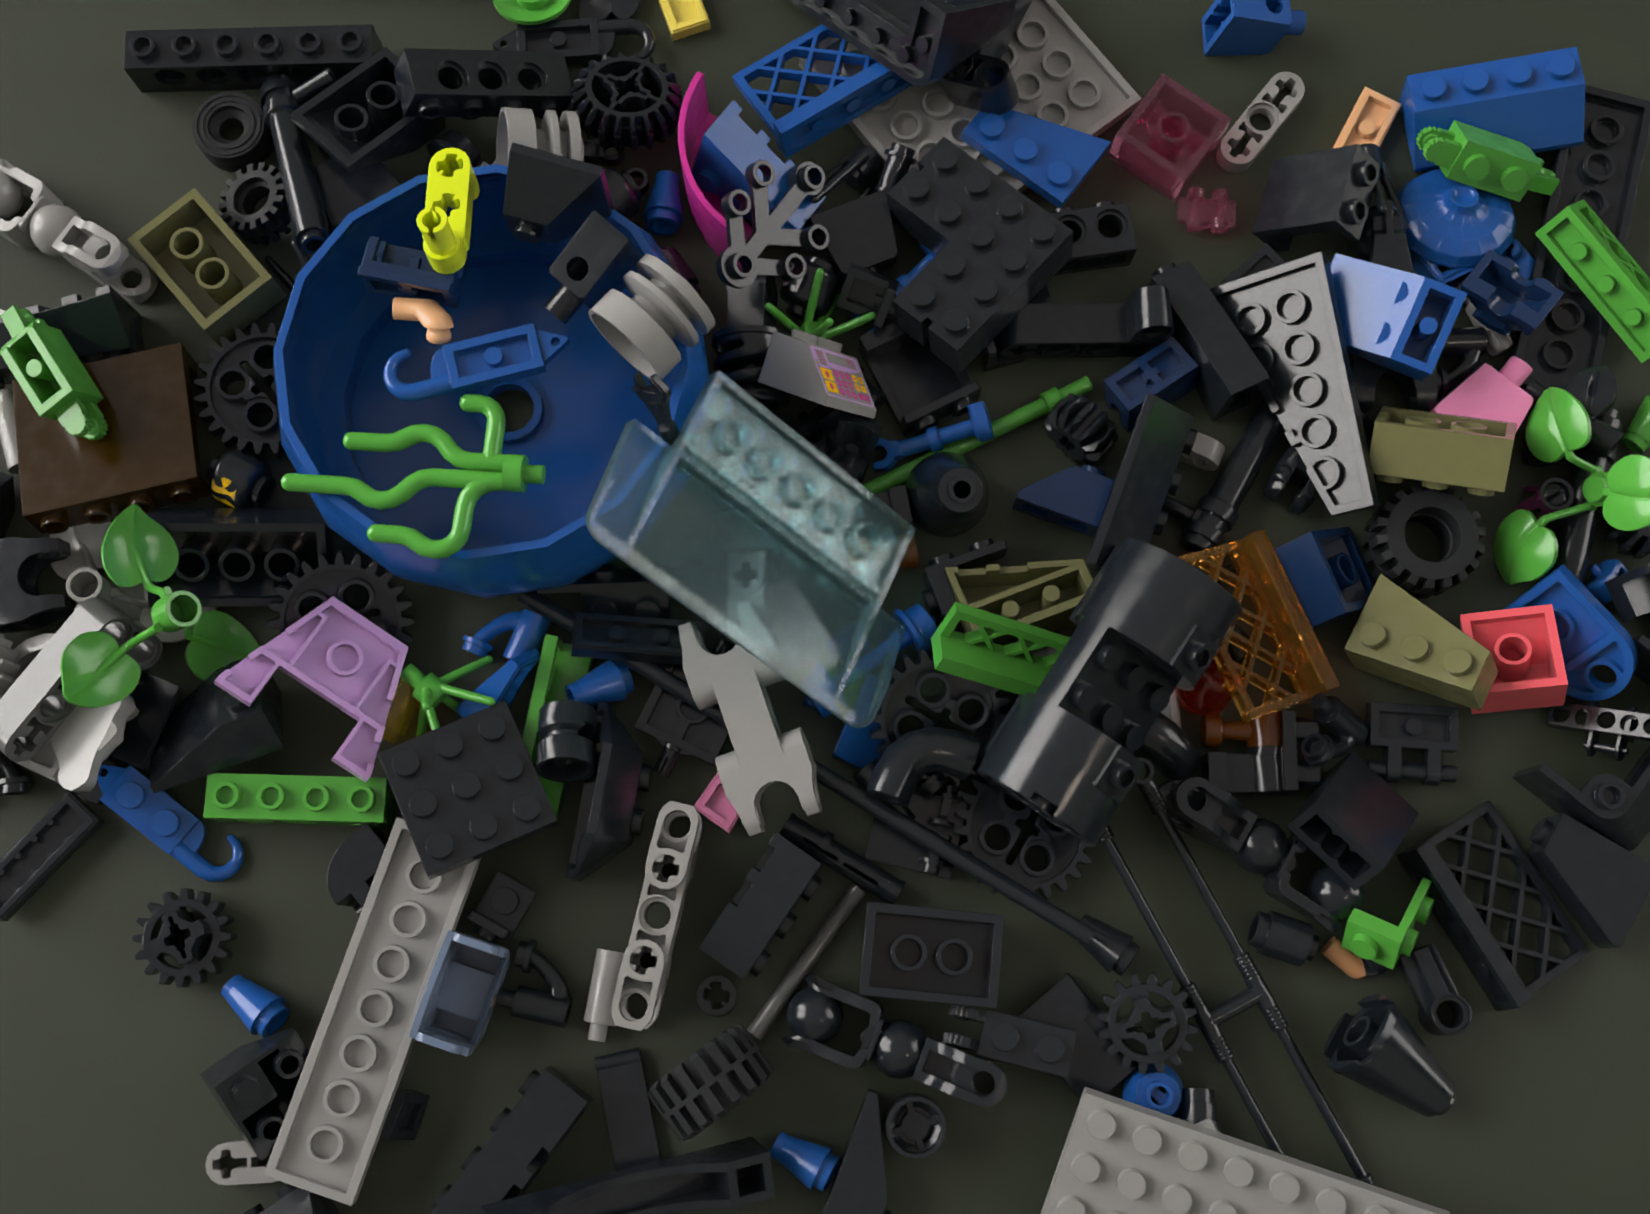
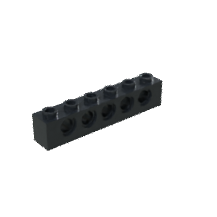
M373 24L125 31L123 69L141 92L260 89L262 82L270 75L284 74L289 76L299 86L327 67L334 72L338 81L382 50L383 46Z

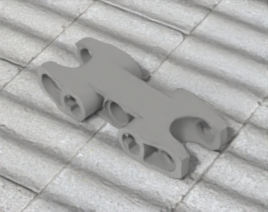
M746 601L735 605L740 636L734 648L725 654L715 655L710 653L704 645L701 634L695 624L691 622L678 626L683 655V671L695 704L699 710L719 704L734 751L715 758L717 771L726 798L735 808L748 835L755 836L765 832V822L761 813L760 800L766 788L773 783L784 782L790 785L798 795L801 806L807 816L822 812L817 784V767L802 728L798 727L784 733L780 731L765 687L783 681L785 679L783 669L773 641L760 624L752 605Z
M669 801L659 811L645 864L646 874L631 936L622 958L612 1002L611 1013L615 1026L642 1031L654 1024L659 1016L671 969L672 953L686 894L693 877L703 832V821L695 806ZM679 817L689 818L691 821L690 831L681 838L672 837L669 832L672 822ZM669 863H672L677 868L676 876L670 875L667 879L662 875V868L664 865L669 867ZM656 903H665L671 912L668 924L660 929L652 928L647 920L649 908ZM651 953V956H655L656 963L653 967L646 969L645 965L640 963V958L643 954ZM634 993L641 994L647 1001V1010L641 1019L632 1017L627 1008L628 999Z

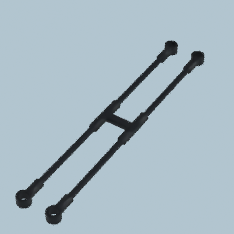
M1137 758L1145 765L1146 775L1142 780L1137 779L1134 785H1137L1152 814H1157L1234 954L1233 961L1248 988L1209 1009L1196 983L1191 982L1116 846L1113 840L1115 835L1112 833L1109 825L1098 839L1099 844L1103 843L1179 982L1181 986L1179 991L1185 989L1188 993V997L1185 1000L1186 1004L1195 1007L1197 1014L1193 1017L1218 1063H1223L1269 1150L1285 1155L1232 1058L1234 1053L1219 1027L1249 1008L1258 1005L1272 1032L1278 1034L1356 1176V1180L1377 1186L1372 1175L1366 1173L1291 1037L1287 1029L1288 1022L1279 1009L1256 964H1254L1248 951L1245 952L1170 817L1167 811L1168 804H1166L1153 779L1155 770L1153 764L1146 758Z

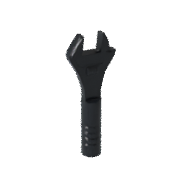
M638 371L633 377L635 385L632 387V390L646 404L658 424L657 429L676 473L681 475L689 473L693 468V464L678 428L671 418L669 406L670 389L657 374H653L649 379L652 386L647 385L642 373Z

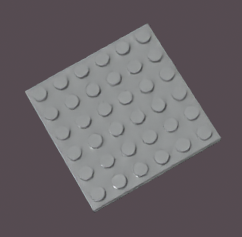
M1032 0L1001 57L1009 65L1019 92L1018 103L1012 110L1098 137L1136 109L1142 98L1056 0ZM828 37L819 43L818 48L839 51L842 39ZM848 42L846 52L866 54ZM799 58V67L803 71L807 58ZM815 59L812 72L832 75L835 62ZM843 63L839 76L852 77L861 72L864 66ZM941 80L922 87L912 85L847 123L861 141L878 154L883 162V167L887 159V155L884 152L886 149H890L892 142L916 151L913 157L916 163L915 165H910L909 171L914 168L919 172L918 162L945 137L1022 193L1028 188V186L961 140L962 132L979 111L952 103ZM814 84L822 94L828 91V85Z

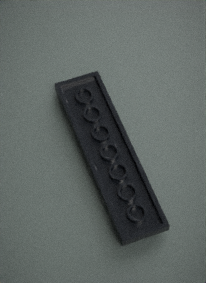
M1586 85L1584 142L1581 146L1555 150L1551 171L1556 174L1555 177L1559 178L1560 183L1552 196L1545 195L1538 230L1568 205L1584 199L1622 246L1626 247L1650 129V101ZM1536 237L1532 256L1534 266L1531 280L1544 278L1550 281L1555 288L1564 292V294L1536 330L1529 336H1525L1524 331H1516L1511 356L1522 359L1533 369L1532 373L1520 386L1521 389L1525 390L1532 380L1537 381L1545 388L1553 384L1555 387L1565 389L1568 382L1576 374L1602 364L1610 324L1540 239Z

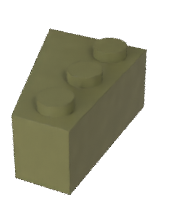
M1083 559L1027 562L1025 566L1000 567V564L986 565V568L958 570V566L944 567L956 602L1051 632L1074 624L1069 620V617L1093 582ZM960 620L964 633L979 629L976 624ZM1009 634L992 639L993 643L1002 646L1019 641L1018 637Z

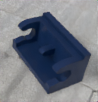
M370 236L357 275L369 292L395 297L432 299L442 306L458 308L470 261L467 257L464 266L455 273L440 274L433 270L424 251L390 245L385 241H381V237Z
M1172 336L1104 380L1103 385L1106 387L1105 399L1109 409L1115 406L1118 408L1121 415L1119 417L1120 423L1128 433L1134 428L1147 393L1155 395L1170 404L1176 402L1196 388L1199 366Z

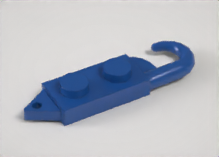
M534 323L445 344L432 357L430 365L431 379L410 384L401 382L397 377L399 364L411 356L409 349H403L394 353L388 359L384 367L383 380L387 390L396 398L404 401H421L453 392L460 394L547 372L546 365L570 344L567 336L536 329ZM555 341L560 342L557 346L553 345Z
M101 765L97 779L102 792V797L99 800L164 852L174 857L197 877L208 882L227 880L239 871L244 859V850L241 842L235 835L230 834L227 837L233 852L230 861L224 866L212 865L197 853L206 836V826L202 822L203 820L165 790L154 793L150 788V778L135 766L129 765L127 768ZM107 769L108 774L103 777L102 771Z

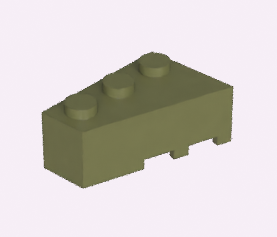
M1381 573L1344 648L1354 668L1479 711H1481L1498 674L1497 667L1488 649Z

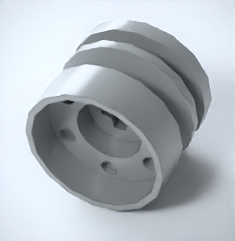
M501 108L497 125L496 164L508 166L512 142L584 162V144L581 136L580 121L576 111H563L558 122L556 111L546 110L542 119L541 129H537L532 109Z
M646 254L635 264L637 272L630 270L622 277L624 285L632 298L612 288L588 311V314L597 330L626 361L650 379L653 374H657L662 380L682 360L672 338L685 346L694 347L699 342L697 332L703 335L707 334L715 326V318L693 286L684 277L657 257Z

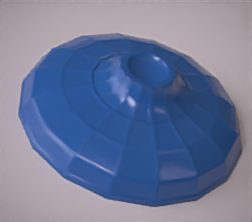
M1441 169L1429 171L1412 179L1397 194L1409 223V229L1406 230L1408 248L1411 252L1432 264L1454 269L1475 268L1489 249L1502 256L1513 242L1516 220L1509 199L1447 179Z

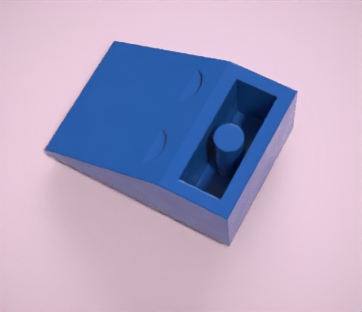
M1336 253L1330 268L1348 353L1421 382L1432 375L1467 293L1425 276Z

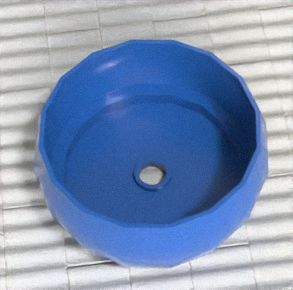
M499 164L473 167L480 192L478 198L473 200L470 249L467 251L470 263L459 307L442 306L453 318L454 327L450 328L452 339L447 344L534 323L536 329L567 336L570 344L546 365L547 372L460 394L453 392L421 401H404L396 398L387 390L383 380L384 367L394 353L403 349L411 351V356L403 360L397 368L399 380L410 384L431 379L430 365L432 357L445 344L430 343L426 339L427 328L423 327L419 321L394 320L392 316V303L395 296L369 292L357 273L359 265L361 266L370 236L381 237V241H385L390 245L424 251V240L421 231L417 227L416 219L420 211L425 209L428 174L412 178L354 210L343 219L297 274L273 349L281 444L297 473L356 478L379 491L390 490L405 477L418 470L429 468L465 469L453 466L444 459L435 446L426 442L417 443L397 452L349 450L343 445V437L346 433L388 434L414 424H429L443 429L464 451L483 453L487 418L481 413L463 411L459 405L460 398L464 394H481L494 398L503 391L509 390L521 391L531 397L534 405L532 418L523 428L504 433L502 454L527 455L529 465H544L546 468L545 483L528 484L525 493L492 491L483 495L476 502L472 528L467 543L459 552L448 558H427L419 556L405 545L371 542L367 537V530L374 524L400 525L414 528L429 539L441 540L451 532L455 505L459 493L463 490L461 488H424L402 505L384 510L366 507L347 495L309 493L329 528L393 575L405 580L484 599L569 586L636 547L642 542L683 489L691 475V471L683 475L676 473L657 429L658 424L646 404L632 390V387L635 385L633 377L638 370L626 361L597 330L589 317L588 311L590 309L583 304L570 320L564 324L544 306L561 286L549 273L550 266L575 234L556 244L539 241L538 244H530L516 238L510 232L503 215L508 166ZM447 208L446 214L448 217L450 216L451 210L455 208ZM614 209L611 216L605 218L631 241L642 257L650 254L670 266L649 233ZM625 288L622 293L632 298L627 288ZM698 332L699 342L691 348L672 338L682 360L662 379L671 392L669 403L671 418L678 428L692 464H694L712 394L703 334ZM555 341L553 345L557 346L560 342ZM643 375L647 385L652 386L649 378Z

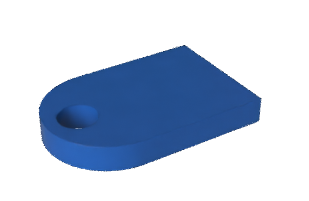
M1564 564L1503 608L1512 609L1553 605L1568 680L1566 695L1585 701L1604 700L1621 692L1631 680L1638 662L1637 648L1631 635ZM1596 665L1610 667L1616 674V680L1609 683L1598 680L1593 674V667Z

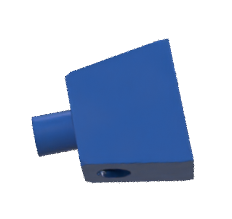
M1215 0L1201 19L1204 56L1263 55L1270 53L1284 35L1300 36L1303 34L1306 27V13L1304 10H1292L1290 8V0Z

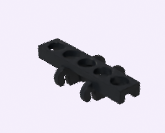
M1592 701L1589 706L1564 703L1563 706H1552L1548 710L1545 724L1549 727L1585 732L1588 735V740L1584 742L1583 748H1586V753L1589 757H1593L1597 751L1615 754L1616 761H1622L1624 755L1629 753V748H1626L1627 742L1634 743L1635 739L1650 741V734L1645 732L1646 724L1650 723V714L1639 713L1638 707L1630 706L1628 711L1601 708L1600 702ZM1556 711L1570 712L1569 718L1564 722L1555 721L1554 718ZM1578 714L1587 715L1585 725L1577 723L1576 717ZM1605 714H1613L1615 716V723L1610 728H1601L1599 725L1600 717ZM1625 719L1624 728L1622 729V722ZM1600 733L1617 735L1616 745L1599 743Z

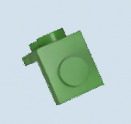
M1424 877L1422 878L1399 926L1354 908L1347 920L1341 947L1353 952L1362 959L1372 960L1393 970L1400 955L1403 954L1409 957L1419 935V931L1414 930L1416 923L1420 922L1425 925L1435 902L1434 899L1427 897L1432 881Z

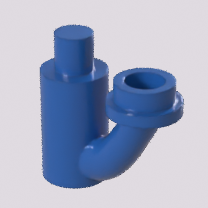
M527 609L508 612L492 620L472 637L464 634L462 640L465 642L462 649L483 658L488 655L489 651L493 652L494 647L488 644L492 639L508 630H514L503 654V657L509 661L533 648L539 650L551 620Z

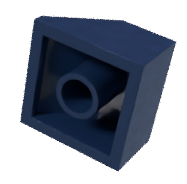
M1350 526L1310 531L1267 552L1272 562L1271 571L1273 577L1282 586L1289 602L1288 612L1292 620L1298 624L1301 632L1321 628L1361 613L1375 585Z

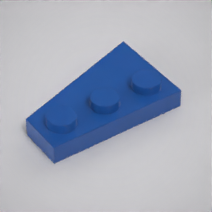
M1010 110L1001 115L979 111L964 129L961 140L1057 208L1065 205L1109 150L1111 141L1015 110Z

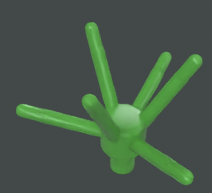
M818 268L815 272L804 321L800 327L772 303L768 302L764 306L766 311L791 333L794 328L825 339H831L876 319L877 316L875 312H869L829 329L834 323L833 319L829 318V316L836 307L835 305L839 298V294H837L829 313L813 321L824 275L822 268Z
M485 656L440 678L432 672L426 676L412 663L404 668L400 677L414 688L412 696L420 702L416 737L426 733L428 721L431 730L441 727L434 709L441 702L456 712L459 702L448 695L489 706L495 704L496 701L493 697L447 685L493 662L491 656Z

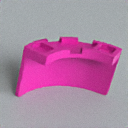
M698 71L689 84L681 106L678 122V146L691 215L703 234L704 240L719 257L721 252L728 247L726 215L721 207L722 199L714 193H708L703 190L691 173L703 135L718 118L709 112L705 75ZM743 219L746 242L753 234V228ZM737 260L738 269L742 272L741 263Z

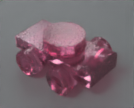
M1189 188L1187 190V198L1179 197L1177 200V224H1186V230L1189 232H1199L1211 227L1212 233H1226L1227 227H1234L1236 224V201L1228 200V190L1215 189L1212 191V199H1204L1203 188Z

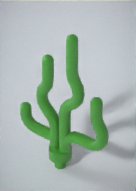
M464 394L459 401L460 408L465 412L484 414L487 418L483 453L464 451L443 429L429 424H414L388 434L348 432L343 437V445L345 448L354 451L397 452L417 443L426 442L435 446L444 459L453 466L465 470L442 468L418 470L405 477L395 487L385 491L375 490L362 480L356 478L298 473L285 474L281 479V486L285 491L347 495L366 507L379 510L396 508L409 501L417 492L424 488H461L463 490L459 493L455 505L451 532L441 540L429 539L414 528L400 525L374 524L367 530V537L371 542L405 545L419 556L441 559L448 558L459 552L467 543L472 528L474 508L476 502L483 495L492 491L525 493L528 484L545 483L546 468L544 465H529L527 455L502 454L506 423L505 412L501 405L489 396Z

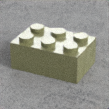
M195 187L127 239L204 331L220 347L223 346L219 337L223 336L230 341L235 337V328L238 327L243 331L287 296L273 277Z
M1383 406L1374 422L1369 456L1373 474H1377V480L1387 483H1402L1403 479L1406 478L1420 480L1423 487L1445 490L1449 488V485L1467 487V492L1470 494L1494 496L1495 491L1505 492L1517 423Z

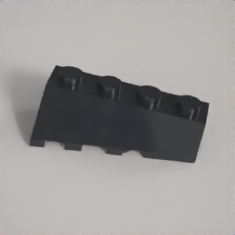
M109 284L95 288L96 296L82 300L81 295L73 294L62 297V306L52 309L37 304L25 308L30 310L35 319H43L48 326L60 329L82 364L144 351L140 314ZM0 316L1 350V347L9 342L12 337ZM0 354L1 390L5 388V384H11L12 380L16 378Z

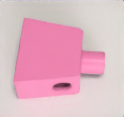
M1511 356L1499 372L1489 364L1484 363L1438 402L1430 412L1517 423V432L1534 402L1533 397L1520 388L1533 369L1516 356Z

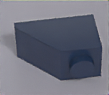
M1084 465L1082 468L1072 466L1020 489L1012 509L1092 537L1099 526L1115 480L1106 477V473L1103 470L1093 466Z

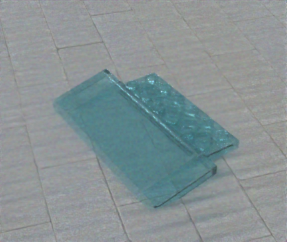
M720 370L709 375L672 446L637 419L627 422L586 513V525L594 540L853 728H863L870 725L875 719L889 687L905 626L881 609V606L916 528Z

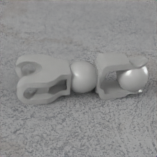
M0 159V235L23 250H32L37 247L47 255L58 258L64 257L73 266L88 274L101 285L109 284L124 299L131 303L140 304L150 298L158 284L157 276L144 263L129 254L128 248L114 234L94 222L84 221L74 209L64 206L62 200L42 181L12 166L7 160ZM23 189L31 193L30 198L34 203L23 217L16 216L11 221L3 220L12 217L20 211L24 201ZM128 271H134L142 276L140 285L135 288L124 287L122 279Z

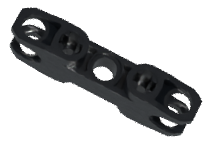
M8 537L0 539V633H15L41 628L74 612L76 607L75 600L67 598L64 594L40 595L37 589V578L41 570L48 564L67 559L71 555L70 543L60 538Z

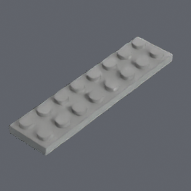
M396 817L267 1163L264 1176L349 1206L356 1203L415 1039L409 1037L421 999L448 930L455 931L481 858L429 880L405 820L401 817Z

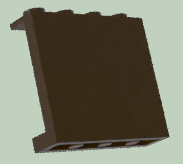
M181 342L83 364L104 397L103 400L97 403V406L104 415L103 419L107 420L108 430L106 431L107 435H104L100 440L93 441L84 438L85 436L75 437L69 435L59 421L40 417L16 379L12 380L23 517L42 534L63 533L69 527L87 523L103 524L109 522L113 517H117L122 511L133 504H137L147 514L153 508L171 504H191L197 501L198 498L211 495L209 485L202 478L190 379L198 377L197 365Z

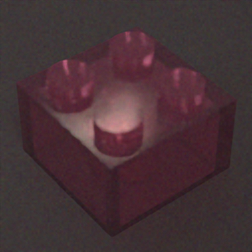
M1163 73L1116 133L1108 157L1175 202L1219 145L1232 119Z

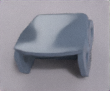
M448 930L425 988L409 1037L451 1053L466 1057L472 1055L485 1034L496 1004L498 991L502 987L508 971L510 949L478 937Z

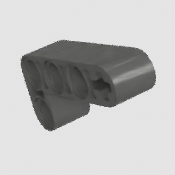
M93 597L83 601L1 697L0 751L11 761L15 762L26 761L34 757L77 707L68 703L63 697L60 671L62 653L72 639L85 632L101 631L110 634L120 647L147 628L135 617L106 599ZM153 635L130 649L126 654L139 664L141 670L152 667L162 655L163 645L161 640Z

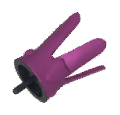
M1557 477L1547 479L1542 485L1524 487V492H1536V494L1519 503L1515 511L1519 509L1531 511L1540 508L1542 511L1536 518L1538 521L1545 514L1568 508L1574 500L1573 488L1566 480Z

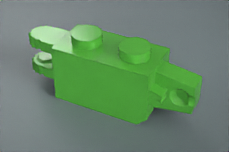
M1456 120L1453 121L1449 130L1439 127L1436 129L1435 126L1431 127L1429 125V127H1424L1423 130L1420 129V133H1417L1416 144L1420 150L1424 151V157L1430 163L1434 162L1435 165L1439 166L1447 179L1518 202L1521 201L1528 190L1552 196L1560 183L1559 178L1555 177L1556 174L1553 171L1542 167L1545 163L1543 159L1536 157L1530 147L1520 141Z
M15 305L0 316L12 339L1 347L0 354L38 415L59 421L61 426L65 427V431L75 437L85 436L84 438L95 441L107 435V420L103 419L104 415L97 406V403L103 400L104 397L62 331L48 326L43 319H35L30 310L19 308Z

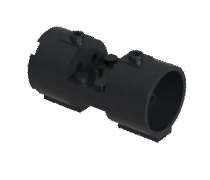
M1131 538L1124 539L1120 546L1116 544L1069 617V620L1077 628L1035 694L1026 692L1025 695H1019L972 770L996 788L1039 813L1040 816L1083 842L1095 845L1144 769L1145 765L1133 754L1144 743L1146 734L1159 713L1167 707L1170 696L1175 688L1187 691L1194 690L1242 614L1241 605L1221 585L1184 560L1144 541Z

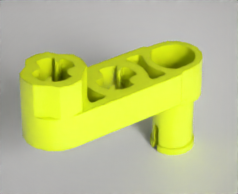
M452 147L436 152L431 158L428 168L425 209L420 211L416 219L417 227L421 231L424 240L423 249L431 267L436 272L446 275L459 271L465 264L467 251L470 249L473 200L478 198L480 192L469 157L464 151ZM447 208H455L451 210L450 216L448 217L446 214Z

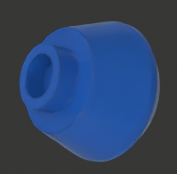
M1148 1064L1145 1074H1140L1139 1067H1137L1126 1076L1123 1083L1122 1096L1123 1100L1176 1117L1179 1114L1182 1103V1088L1184 1087L1178 1074L1169 1066L1164 1064V1073H1159L1155 1064ZM1159 1086L1165 1090V1093L1159 1090Z

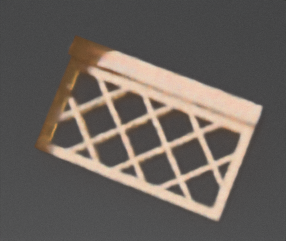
M1265 529L1252 532L1241 540L1178 557L1190 565H1196L1210 573L1209 577L1215 582L1219 578L1235 587L1233 597L1240 605L1244 593L1249 595L1258 612L1256 615L1242 607L1243 611L1239 619L1254 627L1251 639L1248 640L1234 632L1233 626L1214 656L1244 722L1300 703L1301 705L1309 703L1314 695L1318 693L1325 695L1340 686ZM1226 555L1231 556L1239 576L1222 567ZM1263 632L1269 636L1277 652L1276 655L1259 646ZM1229 642L1247 652L1243 666L1231 659L1227 650ZM1256 657L1273 666L1269 680L1252 671ZM1282 672L1288 675L1296 694H1292L1278 686ZM1248 683L1265 691L1261 706L1254 708L1246 691Z

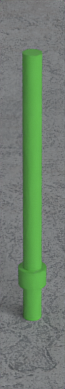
M1084 376L1060 389L1052 387L1040 393L1039 399L992 421L995 439L1045 414L1049 416V412L1070 393L1079 396L1080 394L1086 395L1092 392L1093 386L1089 378ZM973 436L943 445V450L934 453L931 451L861 485L862 491L865 496L886 492L888 488L906 483L912 469L921 460L932 454L954 452L963 455L992 440L981 443Z

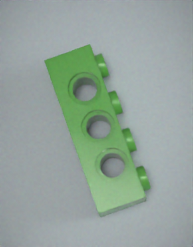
M211 773L207 775L203 818L233 823L364 826L368 823L377 827H393L397 817L398 803L387 778L370 777L365 783L357 777Z

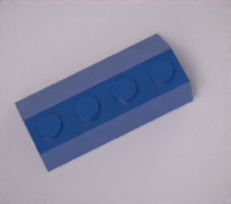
M1577 47L1407 75L1399 103L1402 104L1400 109L1414 173L1440 169L1434 162L1430 163V161L1426 160L1423 155L1424 151L1420 150L1416 144L1417 133H1420V129L1423 130L1424 127L1427 128L1430 125L1431 127L1435 126L1436 129L1439 127L1449 130L1454 120L1520 141L1530 147L1533 153L1581 146L1584 142L1586 82Z

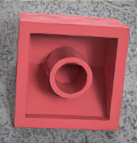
M1552 604L1460 614L1461 631L1491 652L1498 670V674L1481 711L1471 708L1472 714L1564 705L1568 680Z

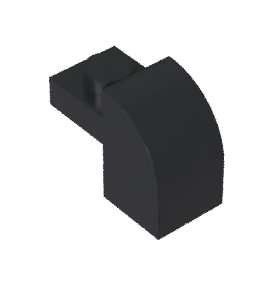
M366 823L346 839L333 854L327 872L328 889L335 904L349 906L356 900L358 904L354 906V910L359 917L388 841L377 826Z

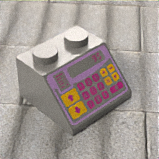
M794 328L791 336L773 332L758 382L827 407L874 419L877 411L857 358L841 353L843 344Z

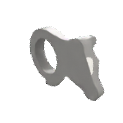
M43 633L31 637L13 649L18 651V655L13 663L21 665V669L12 676V679L17 680L53 637L54 633ZM128 695L121 701L98 708L77 706L52 735L50 740L59 762L58 781L64 789L74 792H89L96 786L102 762L123 742L126 722L135 718L139 713L133 697Z

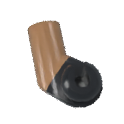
M1335 936L1330 938L1321 949L1323 956L1353 979L1379 976L1387 970V967L1372 960L1362 959L1353 952L1342 948V942Z

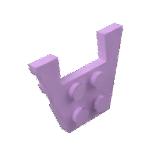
M333 596L286 628L284 632L264 646H260L235 666L222 672L216 678L214 684L250 707L276 670L283 671L357 720L356 726L331 761L366 783L372 775L375 758L383 737L386 720L395 696L408 646Z

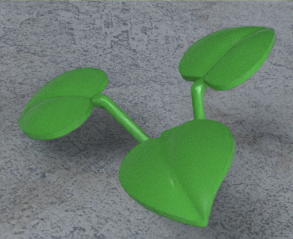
M1549 387L1541 394L1527 420L1525 429L1526 443L1531 453L1543 462L1554 463L1565 455L1570 463L1590 472V476L1584 481L1582 486V493L1587 501L1583 504L1545 514L1538 521L1529 510L1519 509L1510 513L1501 522L1494 540V558L1501 577L1509 585L1540 579L1554 566L1558 557V541L1554 532L1544 527L1551 521L1584 511H1595L1598 507H1603L1605 520L1618 530L1636 531L1650 526V458L1643 455L1625 456L1617 461L1609 472H1604L1602 466L1593 465L1577 457L1574 450L1585 447L1591 439V420L1581 402L1570 392L1562 388Z
M137 504L126 508L111 523L103 540L101 559L105 572L116 585L122 588H130L142 583L147 592L160 596V599L154 603L151 610L154 624L120 647L110 634L101 631L85 632L72 639L63 651L60 662L63 697L68 703L84 708L104 707L127 697L137 686L141 676V669L139 664L126 653L161 631L172 633L185 628L184 637L191 641L185 650L186 663L194 675L203 681L217 669L225 667L233 661L245 659L251 652L260 647L252 634L229 614L215 610L202 612L201 603L193 593L185 590L172 593L170 587L162 588L152 583L165 581L172 576L179 563V553L176 543L169 532L150 518Z

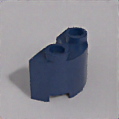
M1489 249L1461 284V291L1467 293L1466 297L1469 298L1476 308L1472 316L1488 329L1499 334L1508 336L1512 330L1524 331L1525 336H1529L1544 320L1564 292L1555 288L1550 281L1544 278H1536L1534 280L1523 278L1518 274V265L1512 259L1500 256Z

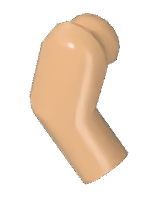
M393 298L392 316L394 320L419 321L423 327L427 328L426 339L432 344H447L451 341L452 333L450 328L454 327L453 318L437 301L421 298Z

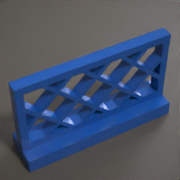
M823 24L732 75L735 86L776 138L777 147L786 159L909 88L912 84L869 55L846 52L848 41ZM827 37L842 39L839 51L819 49V43ZM793 57L807 58L804 71L785 69V62ZM815 59L835 62L832 75L812 72ZM843 63L864 66L861 72L852 77L839 76ZM758 77L773 78L769 91L752 89L748 83ZM780 79L801 82L798 94L777 92ZM808 83L829 86L828 91L817 97L805 96ZM774 103L794 106L793 111L778 120L771 114Z

